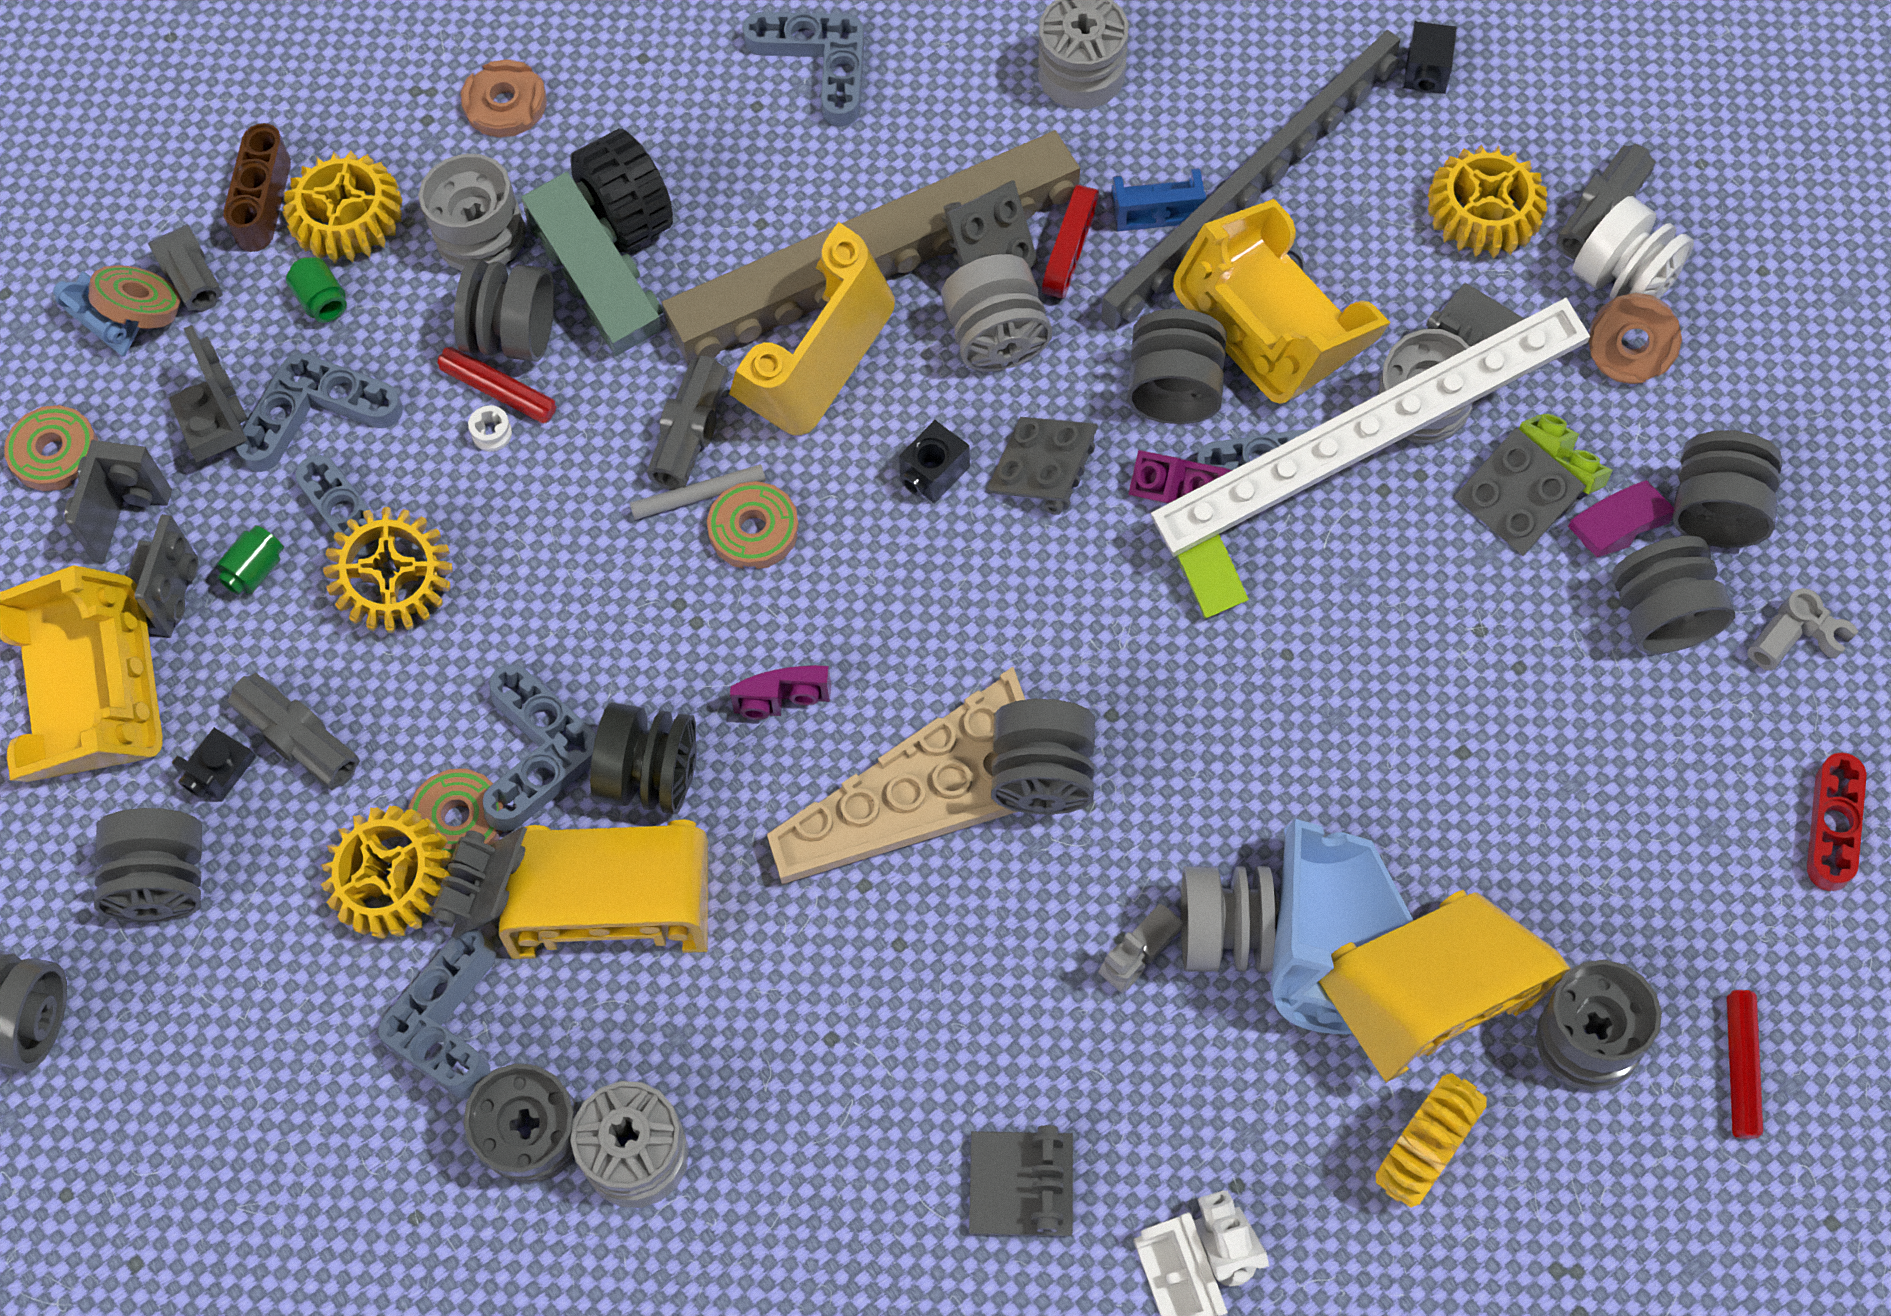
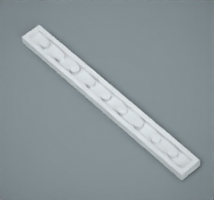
M1566 297L1151 512V518L1172 556L1175 557L1588 343L1590 335Z

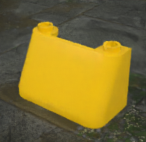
M1271 199L1203 224L1175 272L1173 287L1176 296L1186 309L1210 315L1222 324L1227 332L1225 352L1272 402L1281 404L1299 397L1374 344L1391 322L1376 306L1368 301L1354 302L1345 308L1343 313L1287 255L1296 238L1295 225L1290 215L1275 199Z
M840 222L835 225L825 240L821 250V259L816 265V269L823 273L826 280V289L822 299L827 302V305L793 354L774 343L763 342L755 345L736 369L729 392L732 397L791 435L807 434L817 426L889 320L895 307V298L892 290L864 240Z
M72 565L0 592V639L9 645L21 646L32 734H22L13 738L8 745L7 763L10 780L31 782L137 762L154 757L160 752L163 745V736L146 613L135 599L138 585L131 578L121 574Z
M673 820L668 822L667 826L551 830L549 827L542 825L525 826L527 830L521 844L525 847V855L518 869L513 874H510L505 890L509 891V898L499 921V937L511 959L536 958L537 946L541 943H544L547 950H557V942L653 939L656 946H666V937L670 940L681 941L683 953L708 952V838L703 829L696 827L695 822L690 820Z
M1460 890L1446 898L1439 905V909L1359 947H1356L1353 942L1340 947L1331 954L1334 968L1318 982L1387 1083L1409 1070L1407 1065L1416 1056L1421 1057L1425 1054L1429 1056L1435 1053L1446 1041L1505 1011L1508 1015L1513 1013L1514 1016H1517L1533 1008L1562 980L1566 972L1571 970V968L1556 949L1481 894L1474 892L1467 895L1464 890Z

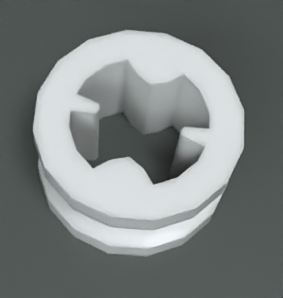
M492 405L483 406L475 410L470 416L468 428L475 445L481 450L489 452L498 451L510 442L512 428L508 416L501 408ZM494 422L496 432L486 435L485 425Z

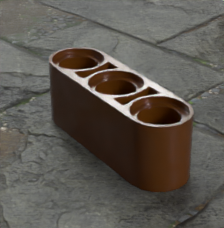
M267 123L253 125L245 131L224 206V218L238 247L248 252L260 251L271 243L291 167V158L278 129Z

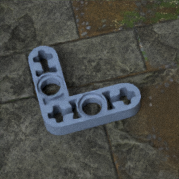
M758 12L745 19L742 26L744 42L748 51L761 56L824 57L821 88L823 117L831 125L839 127L848 126L855 122L860 113L865 45L863 23L859 18L850 14ZM799 29H810L815 33L811 39L806 41H800L793 37V34ZM780 30H784V31H785V38H784V39H783V38H780V37H781ZM759 31H766L764 37H757ZM822 31H828L826 40L823 39ZM849 32L848 39H840L842 33ZM839 64H849L854 68V71L847 76H837L832 72V69ZM837 91L845 92L846 103H844V107L841 109L835 108L838 101Z
M295 354L288 357L281 364L243 428L247 441L236 445V450L245 466L250 470L257 472L268 471L280 461L312 405L375 428H387L397 423L401 418L403 412L402 402L395 388L388 383L308 354ZM308 371L312 378L311 380L306 377H301L298 380V382H296L294 376H303L305 372ZM339 383H349L353 386L352 392L345 398L335 399L329 395L331 389ZM384 400L388 401V407L380 406L377 411H374L371 404L372 402L381 405ZM287 404L292 407L291 414L283 420L276 421L269 418L270 411L277 405ZM263 427L268 430L267 434H265ZM265 442L267 446L266 451L257 450L253 455L250 449L252 447L260 448Z
M517 665L502 666L491 675L489 681L491 702L539 747L492 784L484 793L483 811L485 820L491 827L501 831L514 830L521 826L590 769L596 733L590 726L532 674ZM507 684L512 688L519 684L521 697L512 690L503 693V685ZM521 698H522L524 701H526L525 704L523 705V707H522V703H521ZM544 709L552 711L557 716L553 724L544 727L537 726L530 720L533 713ZM565 728H566V738L562 735V733H563V731H564ZM567 739L575 746L585 743V752L582 753L575 749L569 753ZM536 768H547L555 775L549 784L542 786L534 785L527 777ZM517 785H519L522 790V792L519 795L517 792ZM501 801L504 804H508L514 801V810L510 812L508 809L503 808L497 812L496 802Z
M472 929L457 938H451L387 1012L380 1022L378 1029L380 1039L396 1055L461 1099L469 1098L477 1083L491 1073L488 1062L472 1046L441 1026L495 962V947L477 929ZM454 969L457 971L455 976L451 973ZM442 983H447L446 990L439 998L428 1001L429 995L435 987ZM420 1008L424 1010L422 1014L418 1012ZM408 1028L406 1032L401 1033L402 1030ZM444 1042L442 1050L435 1058L424 1060L426 1052L433 1044ZM458 1062L468 1072L462 1075L456 1073L452 1068Z

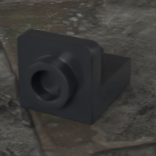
M214 727L188 761L177 755L172 761V765L182 776L178 783L187 791L201 799L207 793L222 802L254 761L256 755L250 748Z

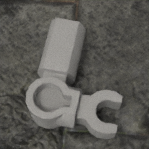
M1801 588L1791 593L1780 605L1778 615L1773 617L1749 647L1747 654L1748 658L1761 668L1771 671L1779 665L1801 637L1802 633H1804L1808 637L1812 635L1816 638L1822 652L1828 657L1836 659L1845 650V647L1835 640L1834 634L1841 636L1849 642L1859 631L1851 622L1844 619H1834L1830 616L1831 611L1823 606L1821 597L1816 592Z
M1158 904L1132 933L1128 932L1124 936L1122 944H1118L1107 954L1098 973L1121 993L1126 992L1144 971L1146 965L1143 962L1150 965L1181 931L1182 921L1167 907Z

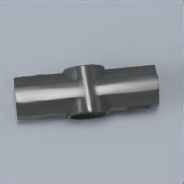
M1636 143L1632 146L1623 145L1601 176L1596 174L1590 180L1578 202L1577 210L1568 219L1558 235L1556 243L1562 248L1564 255L1576 260L1584 243L1604 217L1626 197L1633 196L1636 198L1640 188L1643 187L1645 181L1651 176L1656 163L1650 156L1648 149Z
M700 355L697 359H691L676 399L670 398L664 406L660 420L661 436L647 469L648 478L659 484L662 488L669 490L685 488L701 447H707L713 438L717 419L716 408L729 377L727 367L718 363L715 358Z
M256 672L250 676H243L232 687V693L227 700L228 704L261 732L260 734L264 740L287 761L291 763L297 761L331 790L338 786H344L353 777L355 769L360 762L358 756L330 734L323 722L300 701L294 699L291 702L276 687L268 683Z

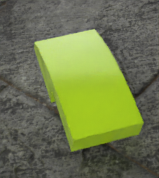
M1544 413L1521 422L1519 430L1586 485L1582 492L1589 495L1607 485L1613 470L1600 464L1601 460L1596 455L1584 450H1573L1579 433L1567 428L1566 421L1555 415Z
M1219 534L1175 556L1184 577H1187L1204 619L1249 600Z

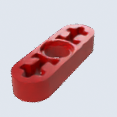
M1079 184L1075 186L1046 267L1042 294L1065 299L1094 218L1099 197L1098 189Z
M1835 753L1829 756L1818 769L1815 777L1807 873L1810 880L1817 887L1826 891H1837L1844 888L1855 877L1859 868L1867 773L1863 763L1857 757L1848 753ZM1836 769L1843 770L1844 778L1849 779L1841 791V797H1833L1838 791L1839 784L1838 777L1832 775ZM1835 810L1844 814L1849 821V830L1842 833L1831 830L1825 823V812ZM1833 846H1841L1836 851L1835 865L1842 868V870L1834 876L1830 874V867L1823 863L1831 855Z

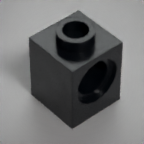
M1414 21L1408 47L1404 89L1417 90L1422 93H1446L1453 64L1456 26Z
M934 420L899 455L902 484L915 496L923 495L935 504L970 468V445ZM927 462H938L941 464L935 468L923 466Z

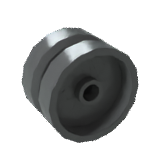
M0 950L1 1067L23 1072L34 1070L47 1057L54 1045L63 1022L67 1003V980L64 969L57 963L37 958L21 960L14 953Z

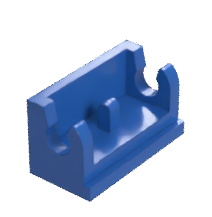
M1200 168L1191 169V177L1188 178V181L1124 187L1122 176H1114V185H1111L1117 232L1179 226L1206 201Z

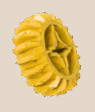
M1480 145L1476 149L1475 154L1464 148L1459 153L1458 158L1449 156L1448 160L1444 163V167H1439L1435 172L1433 184H1430L1427 195L1429 197L1427 209L1428 216L1434 217L1432 222L1434 230H1444L1442 235L1444 242L1458 241V252L1466 246L1473 248L1475 258L1482 250H1488L1493 259L1499 254L1500 249L1511 255L1516 250L1517 245L1525 247L1530 242L1531 237L1539 232L1543 222L1542 219L1545 218L1547 212V187L1541 185V173L1531 172V160L1522 163L1517 162L1516 151L1509 156L1501 154L1499 146L1492 153H1489ZM1455 192L1462 197L1461 202L1465 205L1464 208L1458 203ZM1510 195L1516 200L1520 211L1513 206L1514 201L1509 197Z
M333 151L331 160L323 161L316 156V166L313 168L301 166L302 178H290L291 190L284 192L286 205L283 206V215L288 223L287 227L291 236L298 241L299 246L305 252L311 250L313 255L318 258H323L328 254L329 259L335 264L342 255H346L347 259L353 263L355 254L363 252L370 257L372 246L376 245L385 248L386 240L384 236H396L395 224L402 222V212L400 209L403 207L400 191L397 190L396 179L392 177L391 173H388L387 168L381 162L374 164L373 159L368 154L358 159L357 155L350 151L345 158H340ZM358 189L365 190L374 196L366 195L364 191H359ZM312 218H321L322 222L329 224H321L319 222H316Z
M383 507L381 512L382 520L376 521L373 513L370 510H366L363 514L367 524L360 527L354 519H349L347 525L352 534L349 537L342 532L334 534L335 541L343 548H328L326 550L327 558L338 563L323 568L325 577L337 579L327 585V591L329 595L337 596L343 594L335 603L339 611H345L354 606L349 615L350 621L354 624L361 621L368 614L366 626L370 631H375L380 619H384L385 628L388 633H394L396 628L395 620L401 618L407 630L412 629L414 626L410 615L417 612L422 620L427 621L430 619V614L424 605L427 602L437 608L443 605L441 597L434 590L442 592L450 590V582L445 578L439 577L453 572L452 563L439 561L450 554L449 548L446 544L435 545L441 538L438 529L435 528L424 533L427 526L426 518L420 516L412 525H409V510L402 509L398 519L392 520L391 509ZM395 537H400L414 543L424 553L427 561L416 562L414 557H404L398 554ZM379 538L378 549L374 555L369 558L358 559V564H352L361 548ZM388 550L392 562H394L396 569L399 570L398 573L393 571L395 576L389 578V590L381 571L377 570L379 567L384 569L382 564L388 562ZM419 576H425L422 585L412 596L397 602L398 593L402 585L406 582L418 581ZM361 578L363 582L378 585L382 595V604L369 601L358 594L351 585V579Z
M389 805L385 813L378 807H370L368 820L361 815L353 816L354 829L352 831L346 828L338 829L339 835L343 839L339 846L336 844L326 845L328 851L334 855V859L331 862L321 864L323 871L331 874L332 877L320 885L324 891L332 894L326 903L331 909L339 911L337 917L342 923L348 926L353 924L354 931L363 935L371 932L372 936L379 939L386 938L389 932L397 937L405 936L407 924L414 929L423 928L421 918L423 913L431 917L435 916V913L432 911V904L438 896L444 877L452 876L446 869H443L444 866L452 862V854L442 850L448 841L441 833H435L437 829L436 824L427 818L422 819L421 814L415 810L407 809L403 812V809L398 806ZM398 836L409 837L412 841L411 844L404 848L397 846L394 849H389L382 844L383 840ZM387 862L392 864V868H388ZM386 869L391 871L389 875L385 873ZM384 875H388L386 877L388 881L383 879ZM384 894L392 898L394 902L382 908H369L364 903V900L370 896L377 898Z
M1453 1073L1441 1077L1376 1172V1183L1386 1190L1385 1193L1397 1202H1403L1410 1208L1420 1205L1487 1107V1097L1479 1092L1475 1085L1465 1078L1462 1080Z

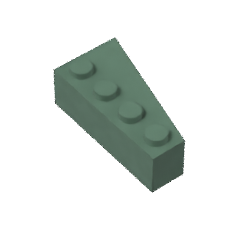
M568 171L521 196L528 228L536 239L540 237L546 249V255L554 267L562 263L564 268L561 269L567 286L575 298L578 300L584 298L586 301L584 309L615 357L661 331L659 315L663 313V309L658 299L651 290L644 293L636 280L640 277V273L628 253L621 256L613 243L617 241V236L605 217L600 220L597 219L591 209V206L595 205L594 200L582 181L575 184Z

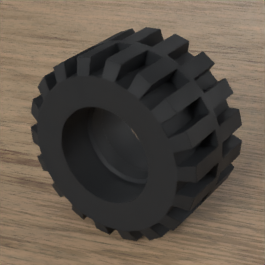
M619 128L571 153L570 163L575 184L582 181L589 190L595 205L591 206V209L598 220L605 217L617 236V241L613 243L617 249L625 252L671 228L673 225V212L665 183L645 148L630 133Z

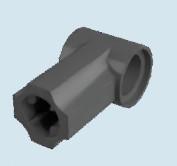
M188 224L148 242L165 277L171 278L188 311L199 310L204 312L216 306L217 300L223 294L214 275L204 261L206 257Z

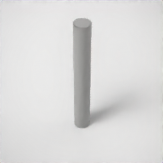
M759 464L691 484L685 488L674 489L630 502V507L634 520L719 496L723 491L739 483L766 482L763 468Z

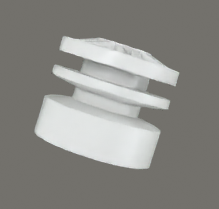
M1629 196L1619 202L1594 229L1576 257L1572 268L1573 273L1596 290L1602 289L1616 278L1610 293V300L1632 293L1653 295L1659 299L1668 291L1681 273L1683 265L1693 249L1694 240L1686 234H1680L1674 238L1676 227L1671 223L1663 225L1650 235L1656 220V213L1635 197Z

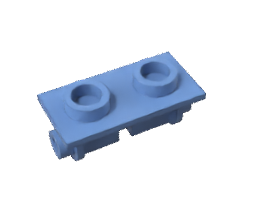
M85 271L81 272L76 282L61 281L57 283L53 289L55 301L117 353L125 356L140 327H137L138 321L126 319L125 324H120L100 314L89 302L88 286L91 276Z

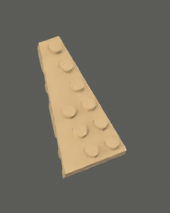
M1014 667L1001 674L998 681L982 692L978 690L964 699L963 705L944 718H936L879 757L878 763L859 776L854 774L841 783L842 787L819 803L813 802L769 832L767 838L781 883H789L1016 813L1017 811H1012L998 805L991 798V785L994 778L992 776V761L998 756L993 751L994 713L1006 704L1025 700Z

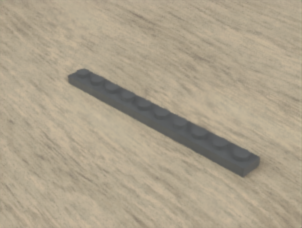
M1387 29L1103 297L1101 321L1115 331L1126 320L1129 322L1133 321L1143 310L1145 302L1155 292L1158 294L1164 292L1173 281L1176 270L1203 224L1254 206L1261 192L1270 183L1276 185L1284 177L1289 165L1297 157L1302 159L1310 153L1318 137L1325 131H1333L1343 119L1344 113L1353 104L1359 106L1364 102L1372 86L1380 79L1386 80L1393 74L1399 63L1397 53L1401 39Z

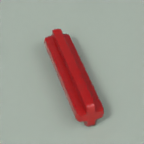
M445 347L437 359L441 371L541 423H548L557 410L554 399L454 347Z
M1733 990L1727 996L1732 1133L1734 1137L1740 1139H1757L1763 1134L1757 995L1754 991Z

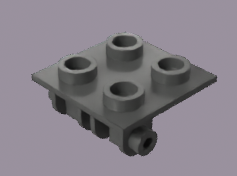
M1015 180L962 206L960 202H953L943 207L945 214L942 216V220L947 224L950 236H953L949 243L951 247L957 249L953 256L955 260H958L959 267L976 259L1006 254L1023 258L1030 267L1039 263Z
M1465 282L1440 313L1435 310L1431 314L1426 326L1428 327L1427 329H1443L1455 334L1472 347L1525 318Z
M1020 417L986 491L993 494L1043 499L1046 502L1044 505L1046 511L1054 515H1060L1062 510L1069 508V499L1073 492L1071 487L1074 488L1079 485V476H1082L1085 472L1084 465L1088 456L1094 452L1095 444L1093 441L1098 425L1095 423Z
M1515 428L1454 497L1524 556L1563 512L1568 514L1575 508L1579 502L1577 497L1586 488V485L1518 428Z
M521 827L491 845L484 843L485 836L472 830L467 831L465 837L458 839L451 859L454 863L449 864L447 871L452 876L444 877L443 886L440 888L432 908L433 913H435L433 921L436 924L451 928L455 923L452 937L457 938L501 915L509 898V891L505 890L510 874H513L518 869L525 855V847L521 844L527 828Z
M1053 1125L1039 1126L1038 1133L971 1131L969 1234L1073 1237V1133H1058V1127Z

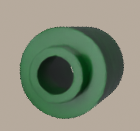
M305 257L293 263L286 276V284L306 314L311 318H315L320 323L331 322L341 316L347 307L346 294L325 261L318 257Z
M254 525L249 532L243 531L215 564L216 569L220 572L217 580L236 595H240L242 591L253 594L280 562L279 554L284 550V546L270 532L258 525Z

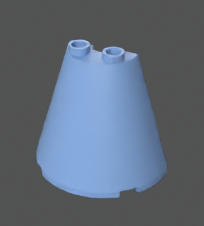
M1294 819L1284 829L1285 846L1271 977V993L1276 1009L1291 1023L1315 1032L1353 1034L1318 982L1334 968L1331 954L1350 942L1359 947L1414 920L1371 840L1343 832L1332 833L1324 838L1322 826Z

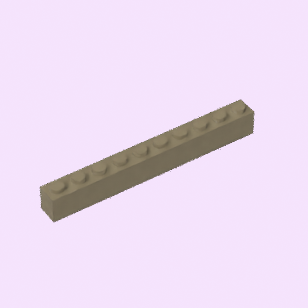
M1054 130L841 224L864 240L886 279L899 272L907 273L924 261L938 255H948L956 250V248L950 246L949 241L953 239V236H950L947 224L942 220V216L945 214L943 208L945 205L960 202L962 206L1015 180L1027 220L1044 208L1069 201L1075 186L1080 183V167L1057 131ZM834 227L662 301L666 325L688 366L691 359H697L700 355L714 358L727 348L739 343L751 342L758 338L761 333L779 325L792 324L802 315L820 307L824 308L827 302L822 299V296L826 289V280L823 273L816 269V265L821 259V250L824 242Z

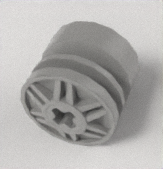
M1055 0L1047 6L1041 16L1039 26L1038 80L1043 91L1056 103L1069 108L1090 109L1106 104L1118 95L1125 82L1129 22L1123 9L1113 0Z
M482 154L457 155L447 158L431 168L422 180L418 194L421 209L431 229L439 254L449 266L463 271L466 263L472 258L484 260L488 265L494 261L505 265L517 255L524 245L526 227L508 173L497 160Z
M1006 254L976 259L960 267L949 276L941 289L942 301L949 322L955 327V339L960 346L961 357L970 369L989 372L1016 367L1033 359L1046 348L1052 339V326L1045 315L1044 304L1038 299V288L1031 268L1023 258Z
M1421 329L1405 335L1390 349L1383 364L1379 394L1470 348V346L1461 337L1443 329ZM1474 402L1406 436L1404 439L1414 443L1434 444L1451 438L1465 425Z
M1183 866L1181 880V921L1183 923L1181 946L1185 971H1218L1223 949H1232L1237 971H1246L1249 949L1254 951L1255 966L1258 971L1272 970L1279 899L1273 885V877L1269 866L1255 867L1252 889H1248L1247 874L1244 866L1235 867L1231 889H1222L1220 874L1216 866Z
M619 1081L599 1088L587 1098L573 1120L570 1142L575 1160L589 1183L602 1198L620 1207L642 1208L662 1201L678 1187L687 1170L689 1146L674 1107L661 1091L642 1082ZM630 1130H634L638 1138L637 1141L628 1140L625 1148H622L617 1138L627 1137Z

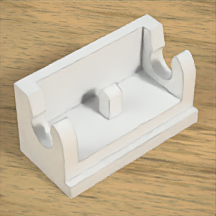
M1190 1212L1141 1231L1142 1236L1134 1238L1133 1242L1160 1316H1227L1226 1306Z

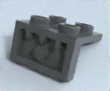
M193 325L184 328V331L206 381L187 387L180 393L168 397L189 450L197 463L247 441L240 423L248 419L225 369L223 370L220 364V360L209 337L199 339Z
M91 440L87 455L81 458L78 465V484L74 496L70 497L66 503L64 511L65 522L92 560L104 563L124 500L138 507H148L150 504L168 506L172 488L146 447Z
M162 514L160 516L152 542L139 540L127 575L138 585L135 599L146 613L148 634L171 638L175 624L179 623L183 618L185 612V592L189 581L195 579L199 565L197 555L170 515Z

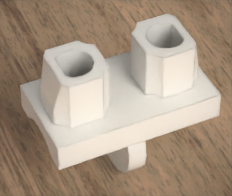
M1228 1191L1216 1192L1198 1199L1202 1218L1193 1221L1212 1272L1220 1283L1227 1286H1239L1247 1282L1254 1275L1256 1268L1261 1269L1269 1266L1265 1249L1241 1208H1234L1233 1199Z

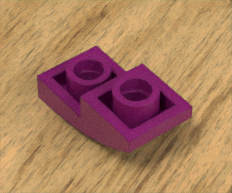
M1138 450L1128 495L1169 504L1232 470Z
M1645 480L1624 488L1592 505L1571 519L1568 527L1582 541L1583 545L1598 558L1630 547L1634 538L1639 533L1669 524L1673 518L1674 507Z
M809 665L781 668L746 678L730 688L733 711L748 719L763 720L769 716H781L783 699H790V701L799 705H814L818 701L830 702L831 679L829 666Z

